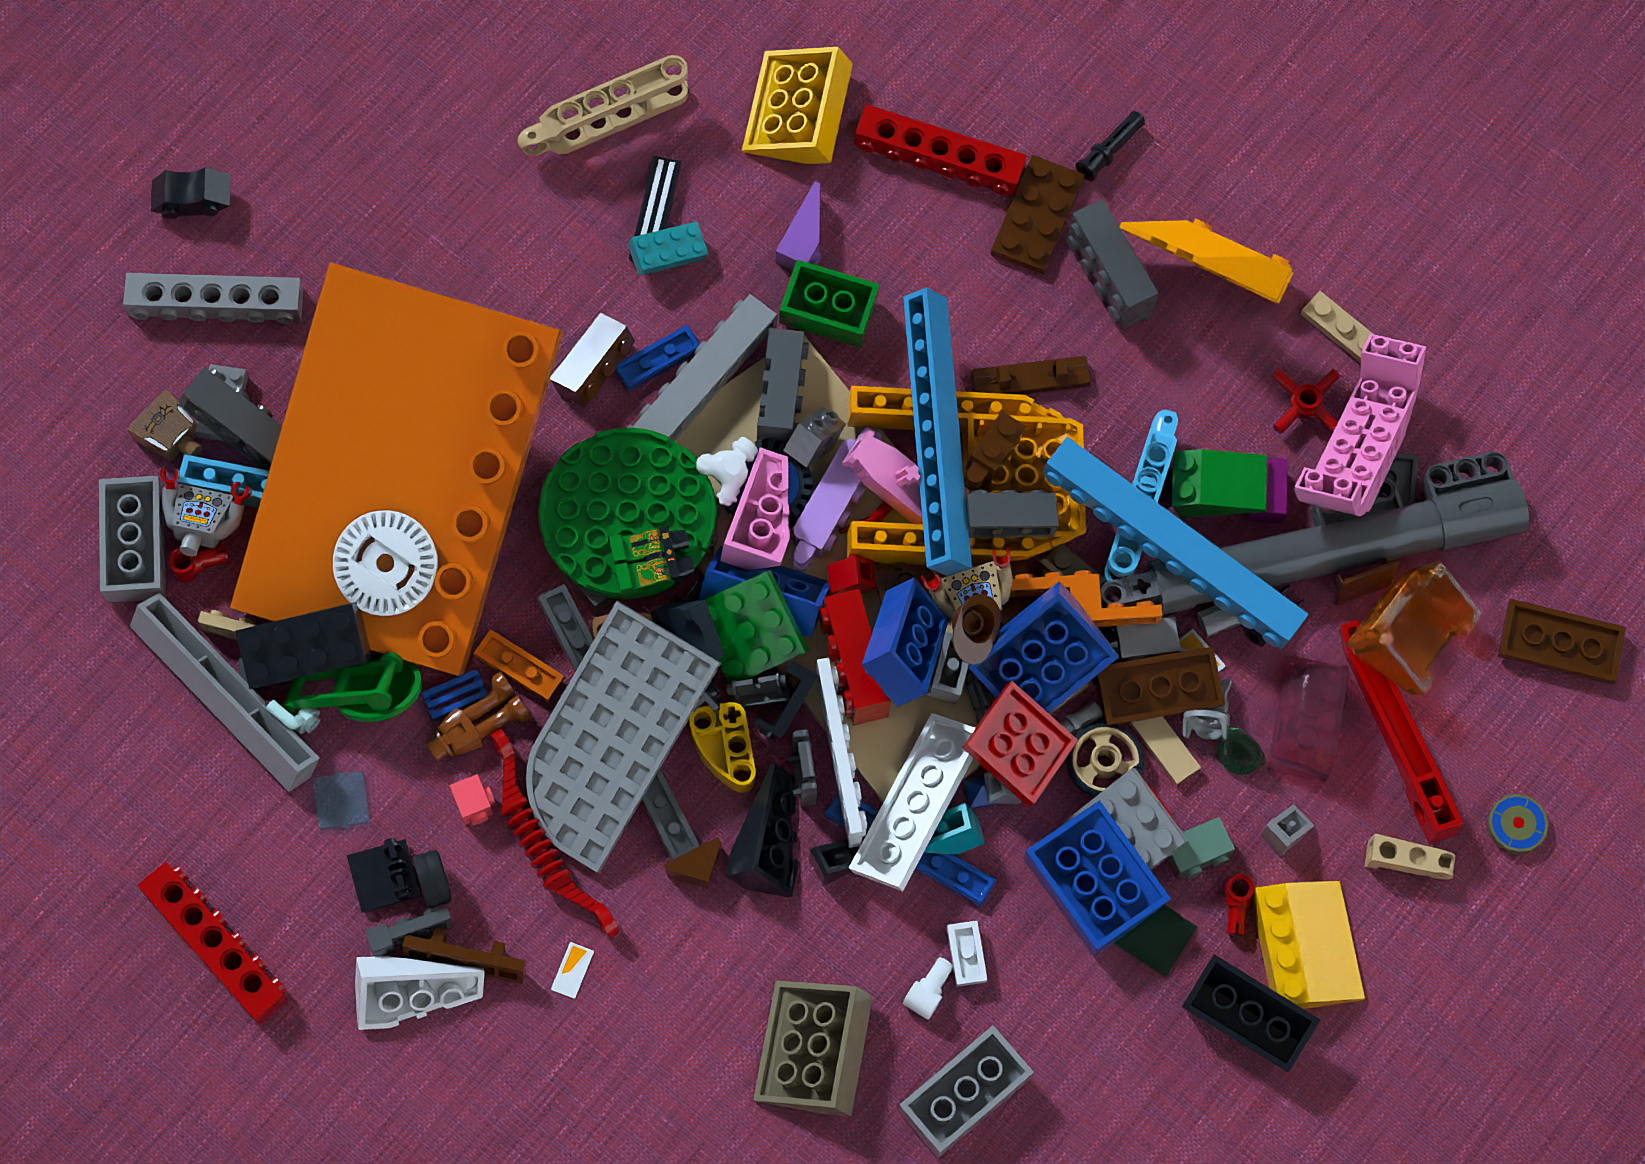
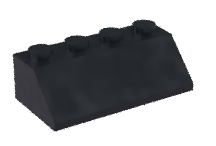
M1213 954L1182 1005L1189 1012L1288 1073L1321 1020Z

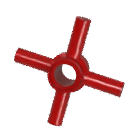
M1278 368L1271 377L1292 395V408L1273 425L1275 431L1282 434L1298 417L1307 419L1314 415L1333 433L1338 421L1322 408V394L1340 378V374L1335 369H1331L1316 385L1304 384L1299 387ZM1300 398H1309L1313 404L1306 405Z

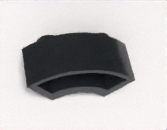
M206 167L192 172L165 170L152 180L151 212L160 213L164 218L168 219L194 215L215 216L220 210L230 206L231 174Z

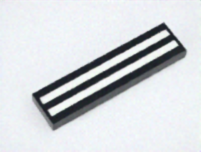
M658 156L653 157L634 237L667 228L682 166L681 161ZM630 253L629 261L634 262Z

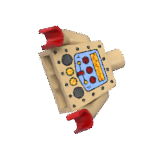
M1006 547L1007 554L1004 557H998L995 549H993L992 562L944 578H940L938 572L932 570L935 578L929 582L922 575L921 581L926 589L929 590L934 602L951 619L956 610L967 599L979 594L990 596L997 602L1000 611H1002V605L1009 601L1010 589L1013 583L1010 550Z

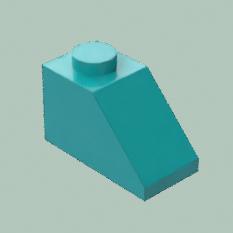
M966 803L946 810L923 853L960 854L985 844L979 818Z

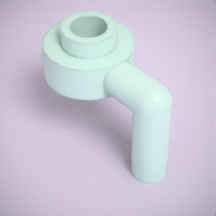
M272 700L266 707L285 726L292 730L295 729L299 734L305 731L308 733L312 732L320 722L318 718L320 711L317 708L301 709L296 716H293L275 700Z

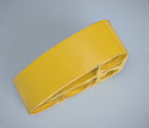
M736 702L721 703V708L716 712L710 705L699 707L689 718V730L697 754L710 772L723 784L738 793L750 791L755 784L756 770L744 708ZM728 715H735L736 723H729ZM699 719H707L711 724L706 729H699L695 726V722ZM740 742L745 746V749L740 753H734L729 749V746L732 743ZM738 771H746L750 774V778L747 781L740 782L734 778V775Z

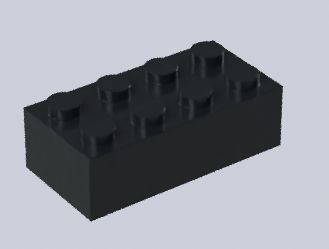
M357 602L235 631L249 690L373 660L361 609L358 608Z

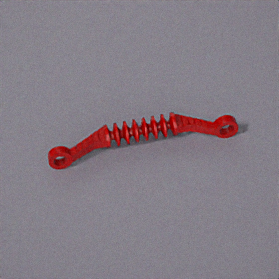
M502 729L490 734L498 754L504 760L502 810L500 813L503 817L513 816L507 822L508 827L519 826L513 832L515 838L525 836L519 842V846L521 848L530 846L525 852L527 858L537 857L531 862L532 868L543 867L537 873V877H549L543 883L544 889L594 914L600 928L608 939L620 933L614 918L605 905L577 889L568 869L559 871L564 865V861L562 859L553 861L559 852L557 849L546 850L552 845V840H540L546 833L545 829L535 831L540 822L539 819L529 820L533 815L532 808L523 810L529 801L526 797H523L516 785L515 752Z

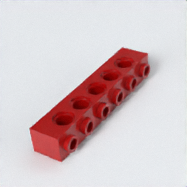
M868 104L865 105L855 132L854 145L865 152H877L893 161L902 160L911 163L914 167L921 170L930 169L939 172L946 178L955 177L965 180L971 186L990 188L999 195L1015 196L1027 159L1025 154ZM889 133L892 137L883 138L880 134ZM913 141L918 143L919 145L916 147H911L906 143ZM935 150H942V151H944L946 154H944V155H936V154L934 153V151H935ZM967 158L970 159L972 163L964 164L960 160ZM995 167L999 172L993 173L988 171L987 168Z
M165 861L137 886L260 1026L287 1002V999L282 994L287 989L275 976L272 979L267 977L263 972L267 967L256 954L250 957L243 948L247 944L235 931L230 935L223 927L227 924L223 916L216 909L210 912L204 905L208 900L197 887L191 890L185 884V881L189 879L177 865L171 868ZM172 892H183L180 901L176 903L168 901ZM201 913L203 915L201 922L197 925L188 924V919L192 914ZM221 935L222 942L219 946L214 948L207 946L210 937ZM231 958H242V963L238 969H227V963ZM254 979L261 980L262 985L257 992L251 993L247 991V985L250 981Z

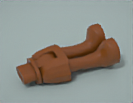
M498 672L492 677V690L485 697L464 710L456 707L438 726V731H434L435 736L426 741L425 744L436 761L439 762L448 755L452 758L455 755H462L483 747L482 739L488 734L513 721L525 722L531 718V715L519 697L515 695L503 674ZM509 701L496 714L477 726L474 725L473 722L500 704Z

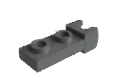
M434 907L425 911L423 916L414 919L410 917L402 918L389 928L386 923L365 930L374 957L389 956L396 953L395 947L403 945L405 935L424 938L432 935L434 928L446 930L452 928L453 924L447 907L443 909Z

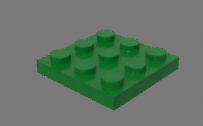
M771 570L703 599L706 600L717 635L721 641L725 656L717 661L721 663L720 667L728 683H732V680H745L809 651Z

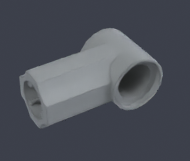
M1217 605L1197 613L1199 625L1207 638L1237 625H1242L1236 615L1230 611L1220 609Z

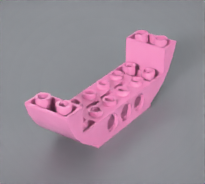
M1374 334L1369 335L1361 352L1360 379L1315 470L1304 467L1295 485L1296 497L1300 502L1356 516H1362L1366 512H1370L1406 435V429L1420 384L1426 346Z

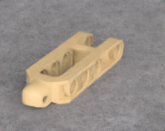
M670 55L552 105L539 117V123L521 131L517 139L521 151L531 156H538L550 150L557 154H568L681 105L688 98V84L686 81L688 74L687 63L680 56ZM675 65L680 67L682 72L679 75H668L666 69L669 66ZM677 85L682 88V92L677 96H671L667 93L670 88ZM621 87L627 88V94L620 97L614 95L616 89ZM595 98L601 99L604 102L592 109L588 106V103ZM626 107L631 110V114L628 117L621 118L616 115L619 110ZM570 109L578 113V115L566 120L562 117L563 113ZM601 118L606 121L605 126L600 129H595L590 125ZM575 129L580 132V136L575 140H569L564 136ZM537 145V149L531 150L529 146Z

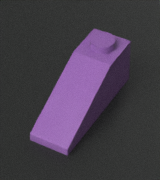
M814 182L776 249L775 262L792 271L797 259L814 265H818L821 259V254L819 253L820 183Z

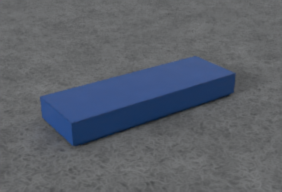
M687 324L619 362L615 368V373L626 390L630 392L694 356V352L700 343Z

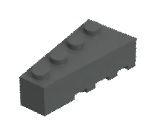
M769 328L765 360L766 368L762 385L763 394L760 399L757 422V441L761 440L762 445L768 444V440H774V445L780 446L781 442L787 444L798 423H794L795 413H801L803 396H797L798 386H804L806 369H801V360H807L809 342H804L803 331Z

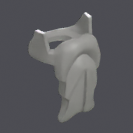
M1230 679L1220 681L1225 702L1223 707L1184 712L1183 736L1189 739L1191 731L1194 729L1196 735L1201 739H1227V731L1230 725V715L1227 713L1229 707L1227 695L1231 687Z

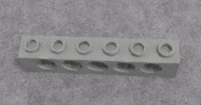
M126 273L123 306L128 316L140 320L147 319L148 317H160L164 320L189 318L194 321H204L206 318L219 319L223 322L246 319L253 323H261L264 320H276L279 323L289 324L293 321H301L303 286L300 278ZM154 295H162L158 301H149ZM182 296H191L188 301L179 302ZM211 297H220L215 303L207 302ZM242 297L249 298L246 303H236ZM270 298L278 299L277 302L272 305L265 304V302Z

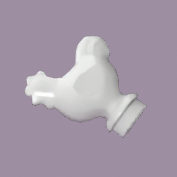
M740 437L738 441L733 442V451L723 450L714 455L703 454L696 461V468L701 474L713 476L722 486L720 493L716 496L721 505L730 506L732 503L737 502L736 496L740 493L739 489L745 483L748 476L745 462H753L758 454L757 447L745 437Z

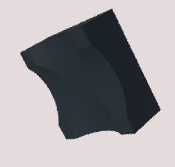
M706 600L665 603L650 612L655 624L715 660L725 656Z

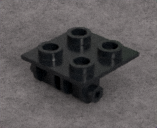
M389 838L384 840V845L347 855L362 913L421 896L406 839L396 841V838Z

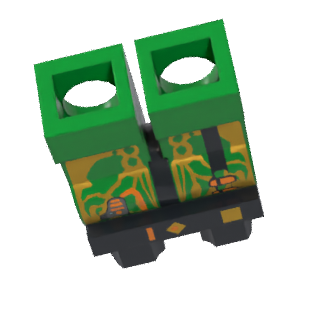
M668 526L628 536L621 537V534L609 536L622 599L670 586L681 585L680 579L695 575L692 556L675 559L674 551L689 548L686 530L669 532Z

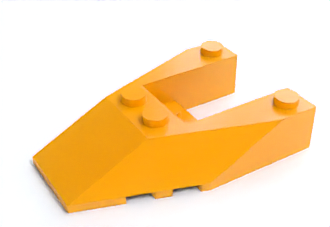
M1196 218L1193 223L1187 220L1121 222L1119 226L1122 231L1161 248L1176 257L1182 258L1199 268L1278 305L1294 275L1293 269L1290 268L1291 265L1288 264L1289 260L1276 254L1269 258L1212 232L1211 225Z

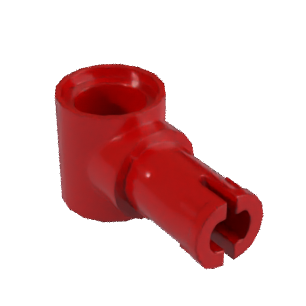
M225 544L203 551L198 550L196 556H187L181 553L180 548H178L168 558V564L175 578L181 582L194 580L198 573L205 572L204 568L230 562ZM180 562H191L188 568L183 570L177 569Z
M1238 874L1229 878L1224 885L1226 906H1229L1227 934L1246 935L1247 908H1250V899L1254 894L1255 887L1252 879L1244 874ZM1235 880L1242 881L1246 885L1247 890L1243 897L1236 896L1232 891V884Z

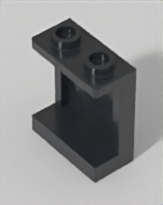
M789 660L784 670L798 677L799 680L790 694V700L784 704L773 724L758 716L754 721L759 725L757 728L758 732L772 740L775 736L783 737L818 677L817 674L792 660Z

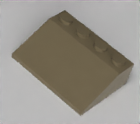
M776 980L753 1101L821 1114L851 1117L873 996L857 986Z

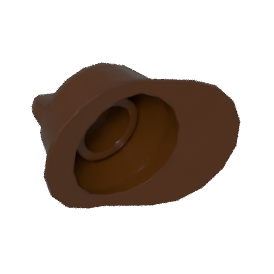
M983 594L974 595L967 599L953 614L952 641L954 650L963 662L971 665L980 664L987 659L1000 626V609L997 602L990 596Z

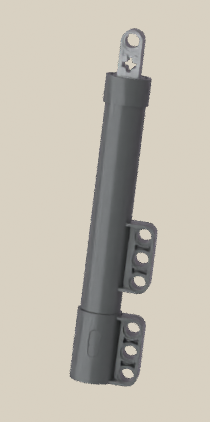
M1495 451L1431 466L1427 470L1421 486L1425 498L1423 502L1403 506L1394 481L1386 477L1379 492H1383L1387 497L1381 498L1377 495L1370 512H1366L1362 516L1336 510L1326 511L1320 508V506L1312 505L1310 513L1314 527L1220 549L1268 585L1276 587L1381 563L1385 557L1389 561L1437 549L1442 552L1524 533L1528 530L1529 512L1525 494L1521 485L1514 479L1508 460L1502 453ZM1487 467H1494L1498 472H1491ZM1459 473H1466L1470 476V479L1461 477ZM1437 479L1441 481L1443 485L1434 484L1431 480ZM1160 559L1149 561L1146 573L1108 581L1100 590L1102 608H1107V605L1112 603H1123L1125 607L1136 606L1138 602L1152 601L1154 605H1162V616L1194 609L1198 604L1214 601L1206 593H1200L1193 589L1190 581L1183 576L1171 573ZM1114 595L1119 599V601H1108L1106 599V596Z

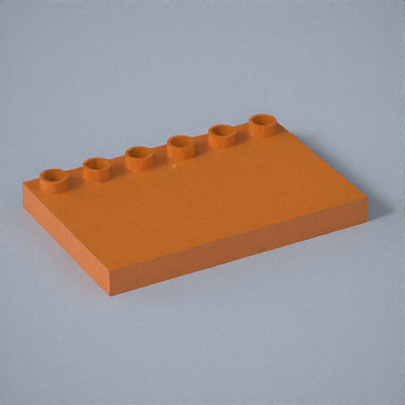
M329 262L230 608L268 620L278 621L349 604L350 602L339 589L333 572V554L340 535L350 523L367 513L384 510L400 512L418 521L431 536L437 551L438 570L434 585L428 595L409 611L391 616H380L361 610L370 650L379 653L394 652L400 655L403 660L453 675H463L564 331ZM373 537L368 539L361 547L357 562L362 561L365 549L375 542ZM389 554L380 555L377 559L378 569L382 572L391 571L394 567L393 557ZM410 565L406 578L397 584L398 590L403 588L413 575L414 565Z

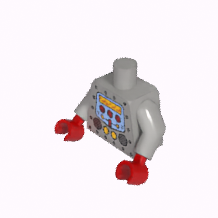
M166 467L161 470L160 477L166 483V487L162 489V511L167 526L173 529L174 538L182 541L179 549L181 553L187 556H196L200 545L210 548L216 547L220 540L225 539L239 528L245 509L243 501L252 495V488L250 486H246L242 496L238 492L240 482H235L231 486L232 495L179 484L177 489L175 482L180 479V471L175 468V477L172 480H168L166 478Z

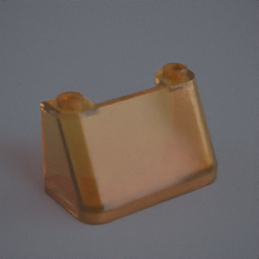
M1435 562L1402 573L1350 638L1347 646L1358 658L1410 695H1422L1432 687L1431 682L1434 676L1428 670L1453 636L1460 634L1465 636L1475 629V623L1482 615V612L1442 562Z

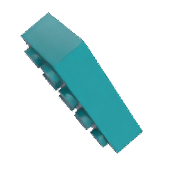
M697 221L631 237L627 243L638 276L703 261L709 254Z

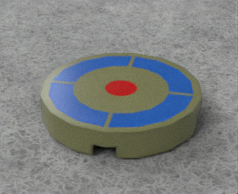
M1521 794L1506 795L1498 800L1489 812L1487 819L1489 836L1495 845L1510 851L1509 853H1529L1537 848L1547 836L1549 824L1546 812L1540 803L1530 796Z

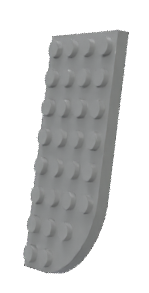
M616 601L533 744L529 754L526 774L527 794L530 806L533 809L532 813L535 819H539V827L545 829V836L551 839L552 844L597 873L604 866L721 665L719 661Z

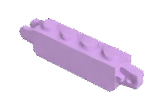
M866 427L856 440H845L839 447L793 528V541L797 547L792 563L797 571L804 572V570L809 568L815 556L821 559L825 551L830 553L838 538L835 536V533L839 526L842 528L846 526L851 516L849 509L852 503L858 504L865 491V488L862 487V481L851 467L845 468L841 463L865 432L871 430L875 433L873 437L881 440L882 434Z

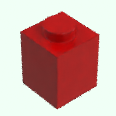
M853 555L827 565L831 594H839L859 589L862 594L877 588L874 562L871 559Z

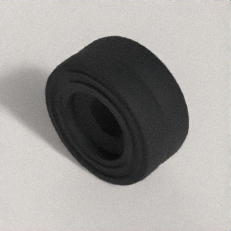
M431 850L415 855L413 860L428 908L451 902L452 896L439 852Z

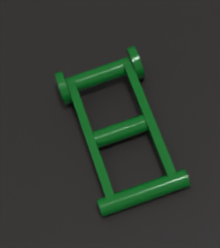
M386 652L381 655L380 660L377 662L360 663L293 679L283 708L292 714L297 709L368 703L374 710H387L392 702V697L388 691L394 674L402 670L403 658L397 653ZM381 674L377 689L345 692L349 677ZM336 678L331 694L300 696L305 681Z

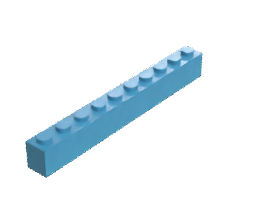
M926 287L903 296L919 467L918 473L920 475L919 484L926 565L931 570L950 576L971 569L972 561L948 301L946 297Z
M1069 437L1065 438L1046 463L1042 473L1048 482L1056 487L1061 486L1069 492L1070 497L1075 502L1082 505L1085 504L1092 509L1098 519L1114 525L1118 528L1117 531L1121 536L1128 540L1133 539L1141 545L1142 550L1147 555L1153 558L1157 557L1164 562L1166 568L1171 573L1178 576L1181 575L1190 581L1193 589L1209 595L1220 609L1232 612L1238 617L1239 622L1243 626L1255 629L1263 635L1262 638L1273 647L1278 646L1280 649H1283L1309 615Z

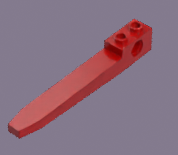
M1358 620L1341 625L1339 631L1346 659L1406 785L1404 792L1428 844L1430 845L1456 836L1464 822L1375 642Z

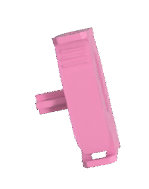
M873 431L865 432L841 464L845 468L850 466L866 487L912 524H923L919 467L896 448L874 438L875 433Z

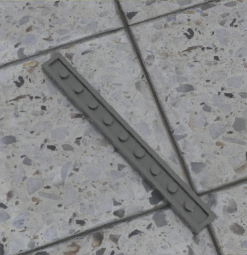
M563 584L538 596L537 600L574 672H576L594 640L566 585ZM659 769L641 802L672 861L700 845L661 769Z

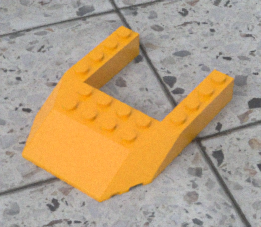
M851 386L847 399V427L915 430L911 389ZM956 391L959 431L962 433L964 478L968 471L965 468L971 453L1000 412L1003 411L1027 427L1021 441L991 484L984 481L977 490H985L988 493H1001L1005 490L1030 493L1034 490H1045L1047 493H1056L1059 526L1053 537L969 538L972 566L992 562L993 549H995L998 557H1004L1007 554L1006 547H1008L1011 561L1024 560L1085 535V504L1082 505L1075 502L1070 497L1069 492L1061 486L1056 487L1052 485L1042 473L1046 463L1066 437H1069L1084 449L1083 424L1071 418L1063 417L1060 412L1052 408L1048 410L1034 403V399L1026 395ZM965 487V496H967L968 493L974 492V491L968 490V489ZM851 521L847 533V558L857 555L871 559L873 562L885 564L906 563V565H925L926 553L923 524Z

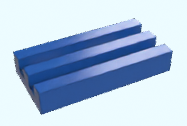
M477 669L422 692L433 721L448 716L456 707L460 710L467 708L488 694ZM475 680L474 683H471V684H469V685H467V686H464V687H462V688H460V689H458V690H455V691H453V692H451V693H448V694H446V695H444V696H441V697H439V698L434 699V700L431 701V698H433V697H436V696H438V695H440V694H443V693H445V692H447V691H450V690H452V689H454V688H457V687H459V686H461V685H463V684H466V683H468V682H470V681ZM476 689H479L480 691L475 695H472L466 699H463L438 711L435 710V707L442 705L446 702H449L451 700H454L456 698H459L462 695H465Z

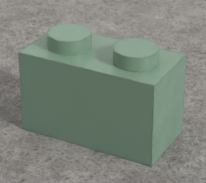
M1217 817L1183 832L1188 842L1170 855L1167 860L1176 879L1185 876L1189 880L1202 874V868L1209 865L1217 868L1230 861L1229 857L1235 848L1220 817Z

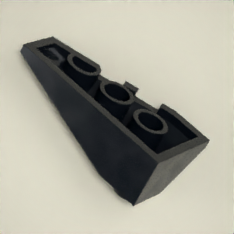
M775 763L770 765L731 849L726 876L746 890L788 898L793 896L798 871V861L793 859L792 843L797 842V832L792 831L791 815L796 813L795 797L793 796L795 777Z

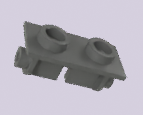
M776 673V675L760 677L757 680H732V683L727 684V692L729 696L731 695V702H736L743 708L787 702L790 700L789 675Z

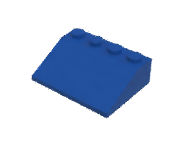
M1059 581L997 631L987 659L980 664H969L968 668L996 698L1005 685L1013 681L1046 712L1050 713L1119 658V655L1079 602Z
M1100 800L1025 850L1023 859L1094 957L1121 939L1171 900V897Z

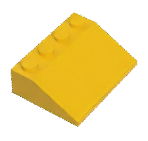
M839 47L765 51L742 147L744 153L803 164L831 163L853 63Z
M1340 881L1282 883L1256 887L1254 894L1251 896L1269 988L1303 1009L1364 1000L1365 996Z

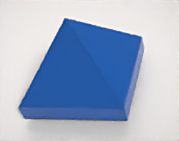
M985 776L963 780L970 809L998 804L988 803Z

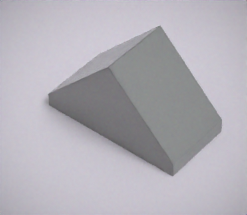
M1293 804L1272 819L1265 826L1260 836L1282 857L1314 825Z

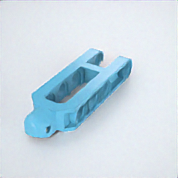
M1161 410L1155 415L1132 485L1157 503L1177 443L1174 434L1178 425V417L1176 412L1170 410ZM1118 531L1104 570V583L1113 580L1110 572L1122 578L1133 576L1142 553L1141 545L1133 539L1128 540L1124 538Z

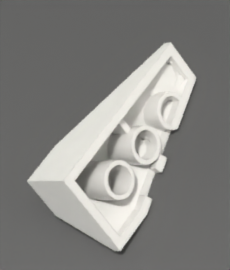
M391 956L356 957L355 992L358 1030L391 1028L399 1025L401 1020L414 1016L419 1019L427 1016L426 1012L441 1007L449 1009L482 998L484 968Z

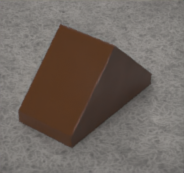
M719 837L664 864L667 877L709 889L721 852Z

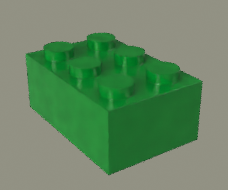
M797 259L780 307L779 324L861 348L878 300L880 284Z

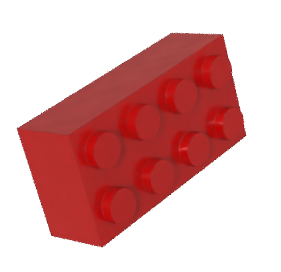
M855 589L824 597V607L820 608L821 617H819V622L823 635L828 634L829 645H827L830 662L836 661L835 666L839 679V684L837 685L838 690H844L843 704L846 718H852L853 726L887 718L891 700L884 694L878 683L865 672L862 666L872 632L860 590Z

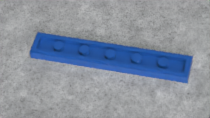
M837 793L824 817L845 829L839 793ZM860 801L861 807H858V810L865 812L867 835L879 811ZM923 853L915 870L979 907H982L996 883L995 878L953 854Z

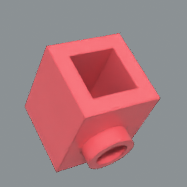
M478 774L449 785L464 825L469 823L471 825L481 824L488 820L489 815L493 814L490 805L495 803L489 786L483 788Z

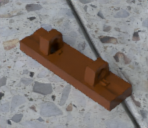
M1086 356L972 370L974 390L981 393L1022 395L1089 387L1091 383ZM1053 369H1056V379L1054 377Z
M434 928L430 940L405 935L402 945L403 958L484 968V976L523 984L526 974V960L505 956L506 943L494 941L489 953L445 943L446 930Z

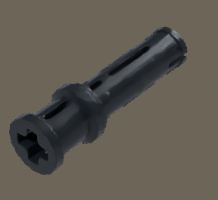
M1132 111L1101 144L1093 145L1090 149L1091 152L1083 160L1080 159L1076 162L1077 172L1085 174L1084 179L1093 182L1097 178V173L1104 166H1109L1112 163L1113 155L1145 125L1144 117L1139 112Z

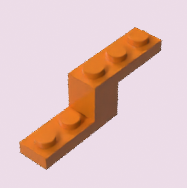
M1090 570L1076 571L1074 575L1062 576L1061 572L1046 573L1045 577L1035 578L1031 574H1019L1013 579L1010 589V598L1041 596L1060 581L1079 602L1097 627L1158 624L1162 620V605H1154L1152 601L1138 602L1136 606L1125 607L1123 603L1108 604L1107 608H1102L1099 574H1092Z

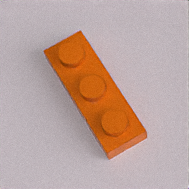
M491 629L474 652L476 658L501 672L547 703L550 702L565 680L563 674Z

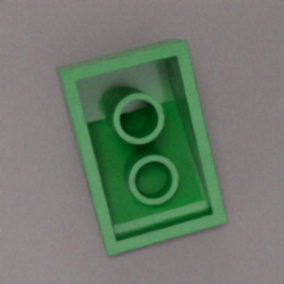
M1205 449L1174 451L1173 509L1181 518L1267 512L1268 456Z

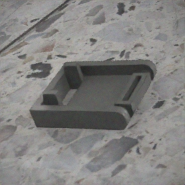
M798 730L793 732L792 756L788 757V764H794L798 789L793 790V796L799 797L801 808L816 806L817 783L808 730Z

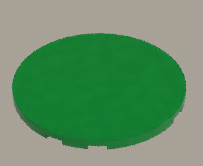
M641 428L609 429L595 433L594 436L574 444L560 457L551 472L548 473L539 499L538 516L540 532L547 552L553 562L570 580L586 590L602 596L622 599L609 536L621 534V537L668 526L669 532L686 530L689 548L674 551L675 559L692 556L694 569H696L709 550L717 519L714 489L708 476L701 474L697 470V458L686 447H682L669 439L668 436ZM672 586L625 599H636L656 595L672 588Z

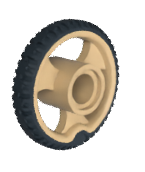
M1097 723L1082 729L1075 736L1078 741L1066 757V766L1071 780L1080 791L1093 798L1106 789L1093 785L1095 777L1109 779L1116 773L1123 776L1131 768H1135L1142 775L1144 768L1142 748L1134 735L1121 726H1107L1106 723ZM1111 736L1119 738L1129 747L1133 756L1132 761H1122L1120 750L1114 744L1109 743ZM1087 739H1091L1096 747L1090 757L1089 765L1078 767V750ZM1107 756L1112 760L1113 764L1108 767L1102 766L1097 758Z

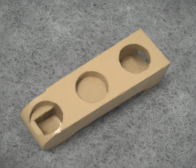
M1374 834L1368 840L1365 867L1374 869L1381 867L1447 880L1453 878L1455 854L1442 849Z

